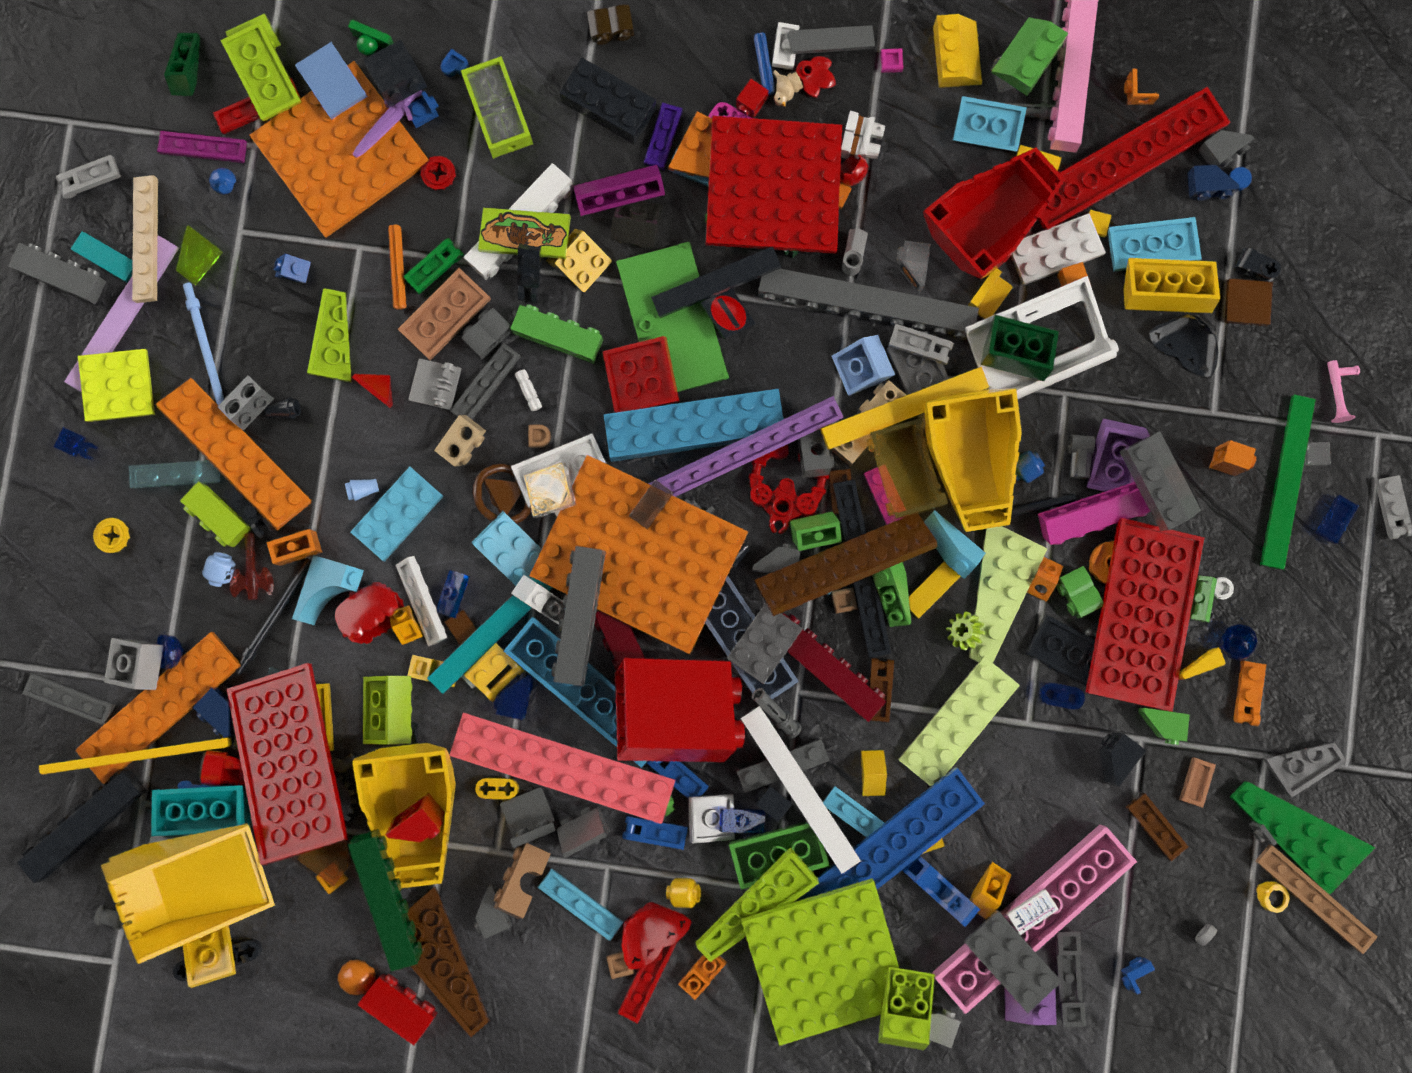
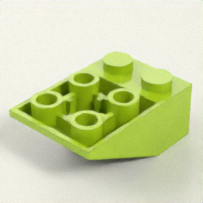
M888 967L878 1043L919 1050L926 1049L930 1040L935 974Z

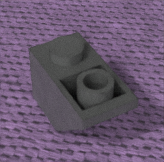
M1221 130L1205 141L1198 151L1209 165L1224 168L1233 161L1232 157L1235 154L1241 156L1251 148L1249 144L1255 138L1249 134Z

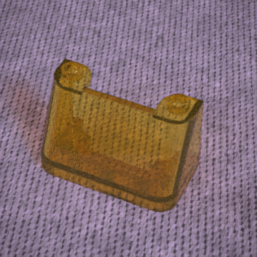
M922 418L870 432V439L866 440L869 452L874 453L888 503H885L888 516H893L894 519L936 510L948 504L945 493L938 492L941 485L937 482L926 445L927 439L923 437L925 426Z

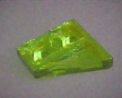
M188 225L176 271L196 286L223 252Z

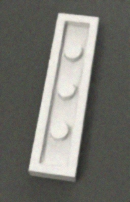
M414 556L408 557L398 563L396 567L429 647L446 639L447 636L437 614L436 606L433 604L428 587L420 572V567Z

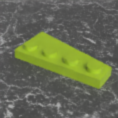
M323 288L307 374L352 383L346 293Z

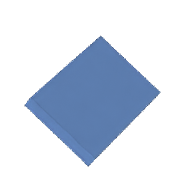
M332 42L295 64L331 120L368 97Z

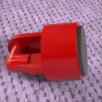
M207 750L202 757L199 781H201V784L222 786L223 784L245 786L241 761L228 756L227 752Z

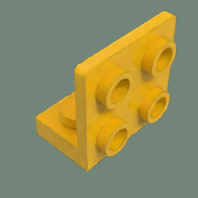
M574 229L568 236L566 259L548 258L546 260L552 267L560 269L582 292H586L612 262L584 231Z

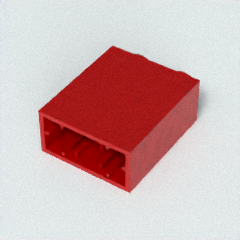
M624 658L615 672L617 758L619 761L725 762L736 751V748H742L745 738L744 724L742 720H734V704L740 703L742 683L740 677H732L730 661Z

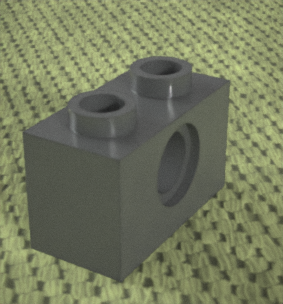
M820 429L797 439L803 478L829 475L831 468L834 467L833 454H829ZM818 449L821 454L814 455L811 450Z

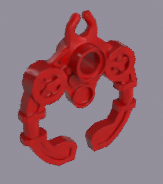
M788 444L752 460V472L748 478L750 479L751 502L757 507H762L769 514V526L772 533L777 532L775 527L776 521L783 523V527L778 531L779 534H783L788 529L790 520L801 515L809 517L815 514L819 502L826 493L825 483L829 478V475L814 477L817 479L816 487L811 488L812 493H804L799 497L796 495L794 482L789 478L781 480L773 492L768 485L762 484L761 467L765 468L770 458L777 460L787 458ZM811 450L814 455H818L814 450ZM784 504L787 506L788 511L780 512L776 506Z

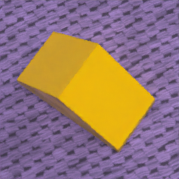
M884 750L861 751L862 796H885L887 770Z

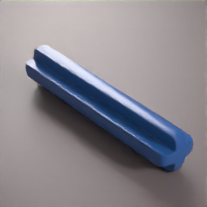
M757 33L754 35L761 83L763 87L769 90L768 96L775 94V87L766 36L764 33Z

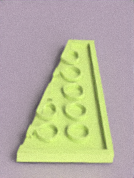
M1002 526L987 528L983 542V551L986 554L983 556L980 566L977 604L974 615L979 617L978 622L984 623L980 630L985 631L986 634L979 636L982 643L975 642L976 648H970L969 658L976 662H979L983 656L992 663L994 662L1047 551V548Z

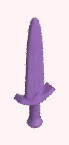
M422 90L391 107L388 106L385 100L386 108L389 109L364 136L355 148L353 156L357 158L364 154L405 114L409 121L413 120L408 106L415 98L422 95Z

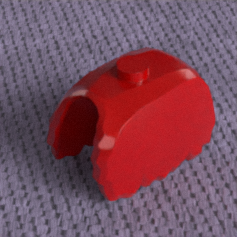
M373 582L368 586L358 587L357 592L350 591L349 597L337 607L335 621L343 637H348L352 642L359 644H369L373 641V637L381 636L382 633H386L389 628H392L390 616H392L396 609L405 607L404 601L399 597L398 593L393 592L385 584Z

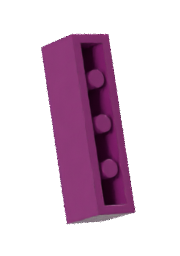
M657 165L573 186L581 216L665 195L661 174Z

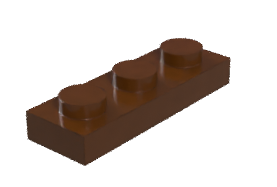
M1145 793L1139 795L1126 806L1168 860L1173 861L1189 847Z

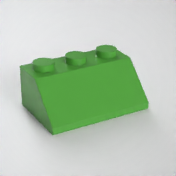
M1028 18L991 73L1028 96L1065 42L1068 32L1051 21Z

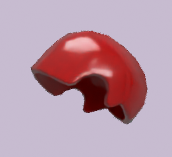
M859 154L857 155L859 159L850 156L841 164L840 182L846 186L859 184L866 177L868 163Z

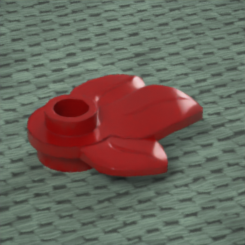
M816 56L811 61H801L796 67V72L803 83L804 91L814 98L818 97L820 88L828 89L836 85L833 74L828 70L832 63L828 58ZM804 68H807L810 74H807L804 71Z

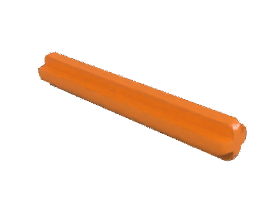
M394 224L388 227L394 309L401 310L406 308L401 227Z

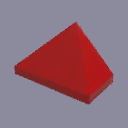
M354 374L352 376L356 382L387 407H392L390 375Z

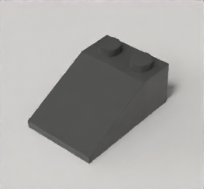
M591 805L580 811L581 816L575 819L570 816L560 821L562 826L557 828V833L564 858L609 834L611 830L599 806L593 808Z

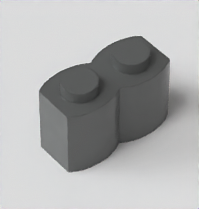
M494 308L483 311L478 318V323L474 326L472 324L463 331L462 340L481 359H484L512 332L511 325Z

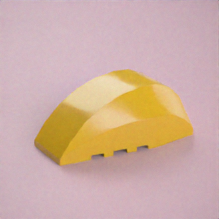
M1016 388L987 389L943 396L926 402L925 431L927 446L965 532L1010 525L1014 498L1013 489L1016 482V465L1019 458V441H1021L1022 434Z
M429 743L380 748L353 759L359 805L362 812L366 815L370 830L379 829L381 836H385L388 845L386 851L388 857H392L395 869L393 872L395 878H399L401 887L408 888L442 884L456 785L453 766L446 748ZM428 792L445 811L443 824L439 829L440 832L431 840L427 838L420 843L390 839L385 835L392 819Z

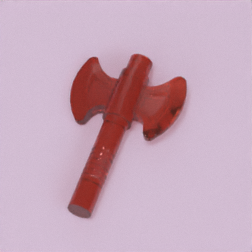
M249 533L244 534L246 576H242L240 570L236 569L230 581V591L235 598L243 589H246L248 600H257L258 588H262L269 595H272L274 580L266 567H263L261 574L257 575L254 534Z

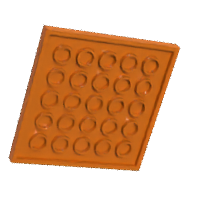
M355 61L347 66L368 97L331 120L313 91L301 98L302 103L278 114L250 134V137L325 238L421 170L423 164L429 161L400 121L364 154L357 158L353 156L355 148L364 136L389 109L386 108L385 101Z

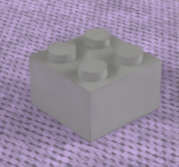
M111 638L104 683L131 689L156 690L163 645L133 639Z

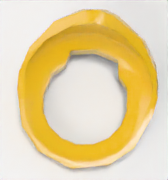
M1266 881L1257 886V898L1261 906L1267 911L1279 913L1288 906L1290 900L1289 893L1282 884ZM1273 890H1280L1283 893L1284 899L1279 907H1273L1269 900L1270 893Z

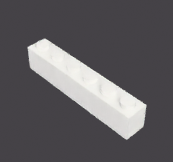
M552 163L509 210L554 213L558 203L563 198H568L572 193V180ZM478 241L464 256V259L469 266L487 280L489 276L493 277L498 272L499 266L503 261H508L513 255L479 252Z

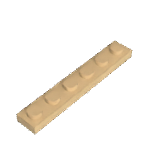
M154 175L133 178L132 301L135 303L157 301L158 178Z

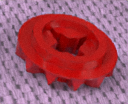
M431 157L421 168L422 180L427 187L434 190H445L446 187L452 185L456 177L455 167L446 157ZM441 167V171L445 175H440L437 181L436 176L432 173L437 172Z

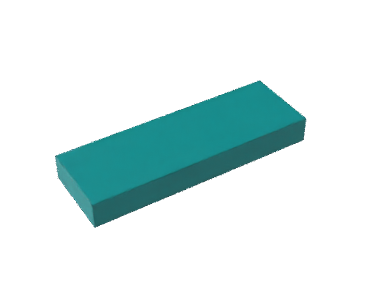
M83 231L71 247L72 251L127 283L133 276V260Z

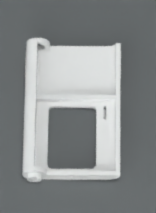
M1088 276L996 314L1030 324L1034 320L1079 301L1084 303L1095 339L1090 343L1055 357L1053 371L1045 381L981 365L984 344L994 315L965 328L978 368H983L989 388H986V390L1016 388L1017 399L1117 356L1119 351L1118 345L1115 340H1111L1107 336Z

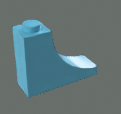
M313 555L292 619L315 625L322 609L333 597L346 591L357 592L364 570Z

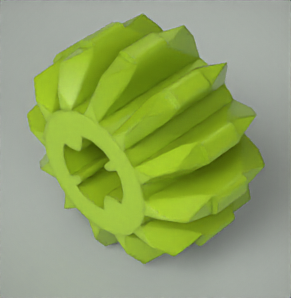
M965 612L964 615L958 613L956 614V620H949L952 627L946 628L947 631L951 632L947 638L953 641L954 647L960 646L962 650H967L968 646L971 649L976 648L975 642L982 643L979 636L986 633L980 630L984 623L978 622L979 617L977 615L971 616L969 612ZM968 629V633L963 634V631Z

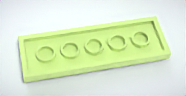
M983 656L901 755L899 761L928 785L932 786L948 773L1020 685Z

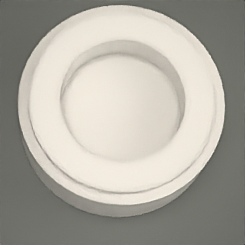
M1225 577L1216 578L1214 598L1218 600L1229 598L1234 591L1232 582Z

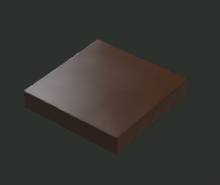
M1229 278L1226 286L1224 323L1269 326L1271 324L1273 282Z

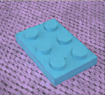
M962 96L953 140L1017 151L1027 107Z
M504 511L471 542L515 586L523 575L528 578L531 577L529 575L542 550Z

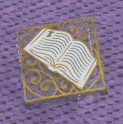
M562 461L523 475L534 518L576 505L566 462Z

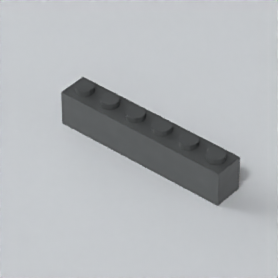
M576 546L575 551L572 550L570 564H573L572 572L568 573L566 586H569L568 596L565 595L563 599L565 615L564 618L560 619L559 631H562L561 640H558L556 643L555 653L558 654L557 663H554L552 667L554 682L578 686L585 685L606 555L604 550Z

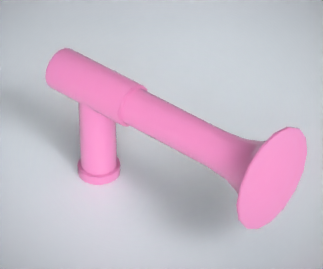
M1330 361L1327 365L1337 410L1336 416L1331 422H1346L1354 419L1355 416L1349 414L1346 409L1340 376L1359 375L1360 368L1359 366L1339 368L1338 361Z

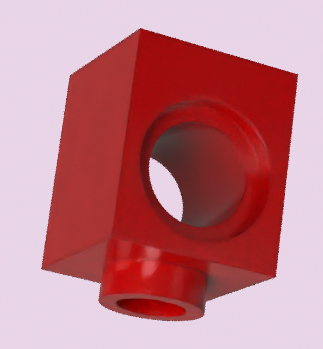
M750 79L736 99L737 110L754 118L767 101L769 90L753 79Z

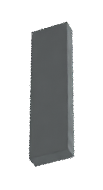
M872 25L792 30L788 32L791 54L865 50L875 47Z
M502 343L451 408L450 412L456 417L466 415L473 419L518 362L521 355L505 343Z
M35 673L30 674L22 693L101 725L106 724L110 720L116 705Z

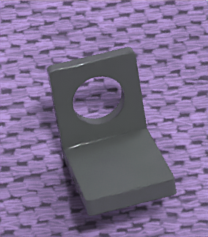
M1254 821L1249 824L1254 831L1253 835L1260 843L1273 846L1277 844L1263 824L1255 823Z

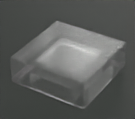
M1330 442L1308 443L1305 455L1306 465H1330Z

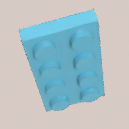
M1195 217L1109 227L1107 231L1113 271L1126 270L1129 258L1200 261L1202 259Z
M409 467L352 529L351 533L385 562L443 498V495L414 469Z

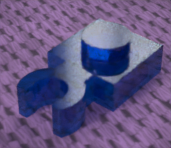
M64 427L53 446L74 457H77L79 453L88 460H92L93 457L87 454V449H98L93 443H84L86 437Z

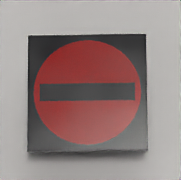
M733 289L700 303L723 339L738 334L756 324Z

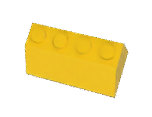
M1129 258L1127 261L1124 283L1125 309L1212 313L1220 300L1216 262Z

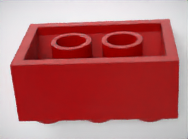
M383 973L360 1000L358 1006L414 1046L423 1036L438 1012L435 1011L434 1005L430 1002H423L418 999L416 992L408 987L403 988L399 985V981L394 976Z

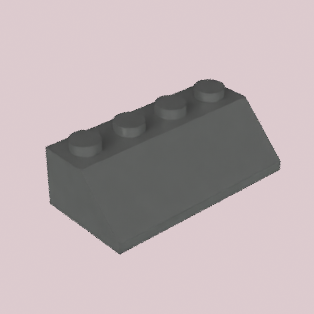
M1160 431L1119 451L1160 531L1171 530L1190 520L1201 511Z

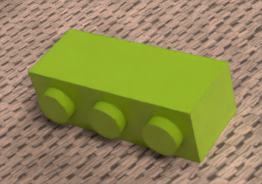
M198 481L180 500L185 505L183 509L192 517L196 515L201 520L199 524L208 532L212 530L217 535L215 539L224 547L226 545L235 547L251 530V527L230 506L202 482Z

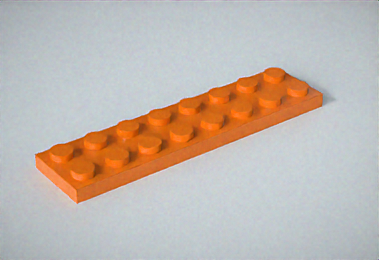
M192 378L156 403L157 408L277 531L311 504V500L240 427L228 419L218 408L214 400Z
M210 632L158 678L156 690L142 691L75 751L82 759L146 750L191 711L195 704L212 687L217 688L241 666L239 661L214 632ZM131 762L90 767V769L102 784H107L112 775L122 771Z

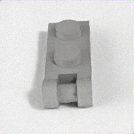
M108 155L57 175L56 179L58 184L62 186L61 193L63 198L68 199L74 197L77 193L120 178L121 175L114 157ZM71 180H74L75 184L70 185Z
M895 324L888 346L933 360L942 365H947L949 360L948 353L952 350L954 343ZM935 346L941 348L939 353L933 352Z
M1400 475L1375 480L1389 539H1398L1402 535L1405 537L1412 536V523ZM1400 520L1401 527H1397L1395 521Z

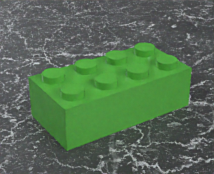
M808 821L729 842L741 890L751 887L790 848L811 871L829 866L825 848Z

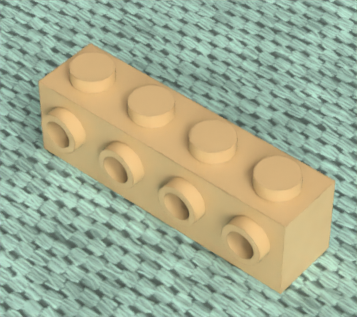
M888 380L885 385L879 384L873 392L875 397L871 401L867 399L859 410L862 413L906 396V394ZM881 430L830 450L851 466Z

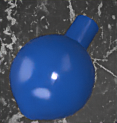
M227 168L215 169L209 178L210 186L219 194L231 193L234 184L237 182L234 173Z

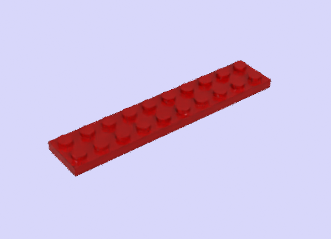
M1209 88L1202 89L1062 171L1060 174L1065 179L1064 183L1038 218L1043 229L1049 230L1228 126L1230 121Z

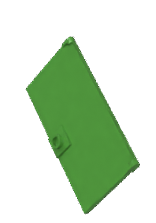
M690 242L616 261L638 341L642 342L661 336L667 338L677 392L728 379L729 375L725 367L713 322L700 304L701 302L660 319L651 298L699 277Z

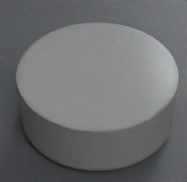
M1211 924L1205 925L1196 935L1195 941L1201 946L1206 945L1215 936L1217 929Z

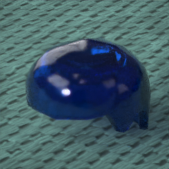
M1242 624L1228 627L1220 641L1222 652L1230 659L1238 661L1249 658L1258 644L1256 633L1249 626Z
M158 635L157 644L163 645L160 668H175L183 654L181 642L172 635Z

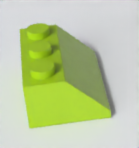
M411 676L363 677V744H411Z

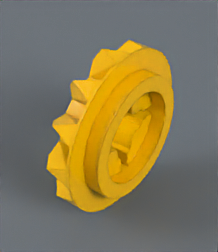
M104 519L94 530V542L103 552H120L122 548L127 546L128 539L130 538L129 528L119 519ZM112 530H114V533L120 536L113 538L111 542V539L104 536V534H111Z

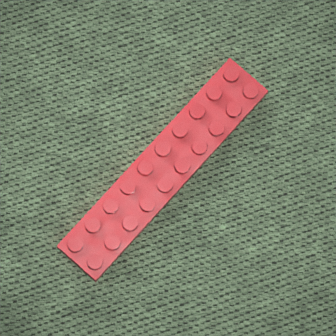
M467 713L462 714L450 752L452 757L660 824L663 823L676 781L666 776Z

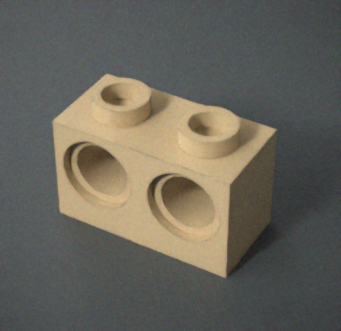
M459 415L434 451L455 467L462 466V464L466 465L472 457L470 453L474 447H479L485 438L483 435L486 430L468 416ZM467 427L472 430L470 439L465 436V429ZM454 445H457L460 450L457 457L452 453Z

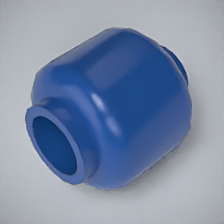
M1027 450L1019 455L1015 473L1017 481L1022 479L1025 483H1030L1044 473L1043 467H1045V464L1036 451L1032 453Z

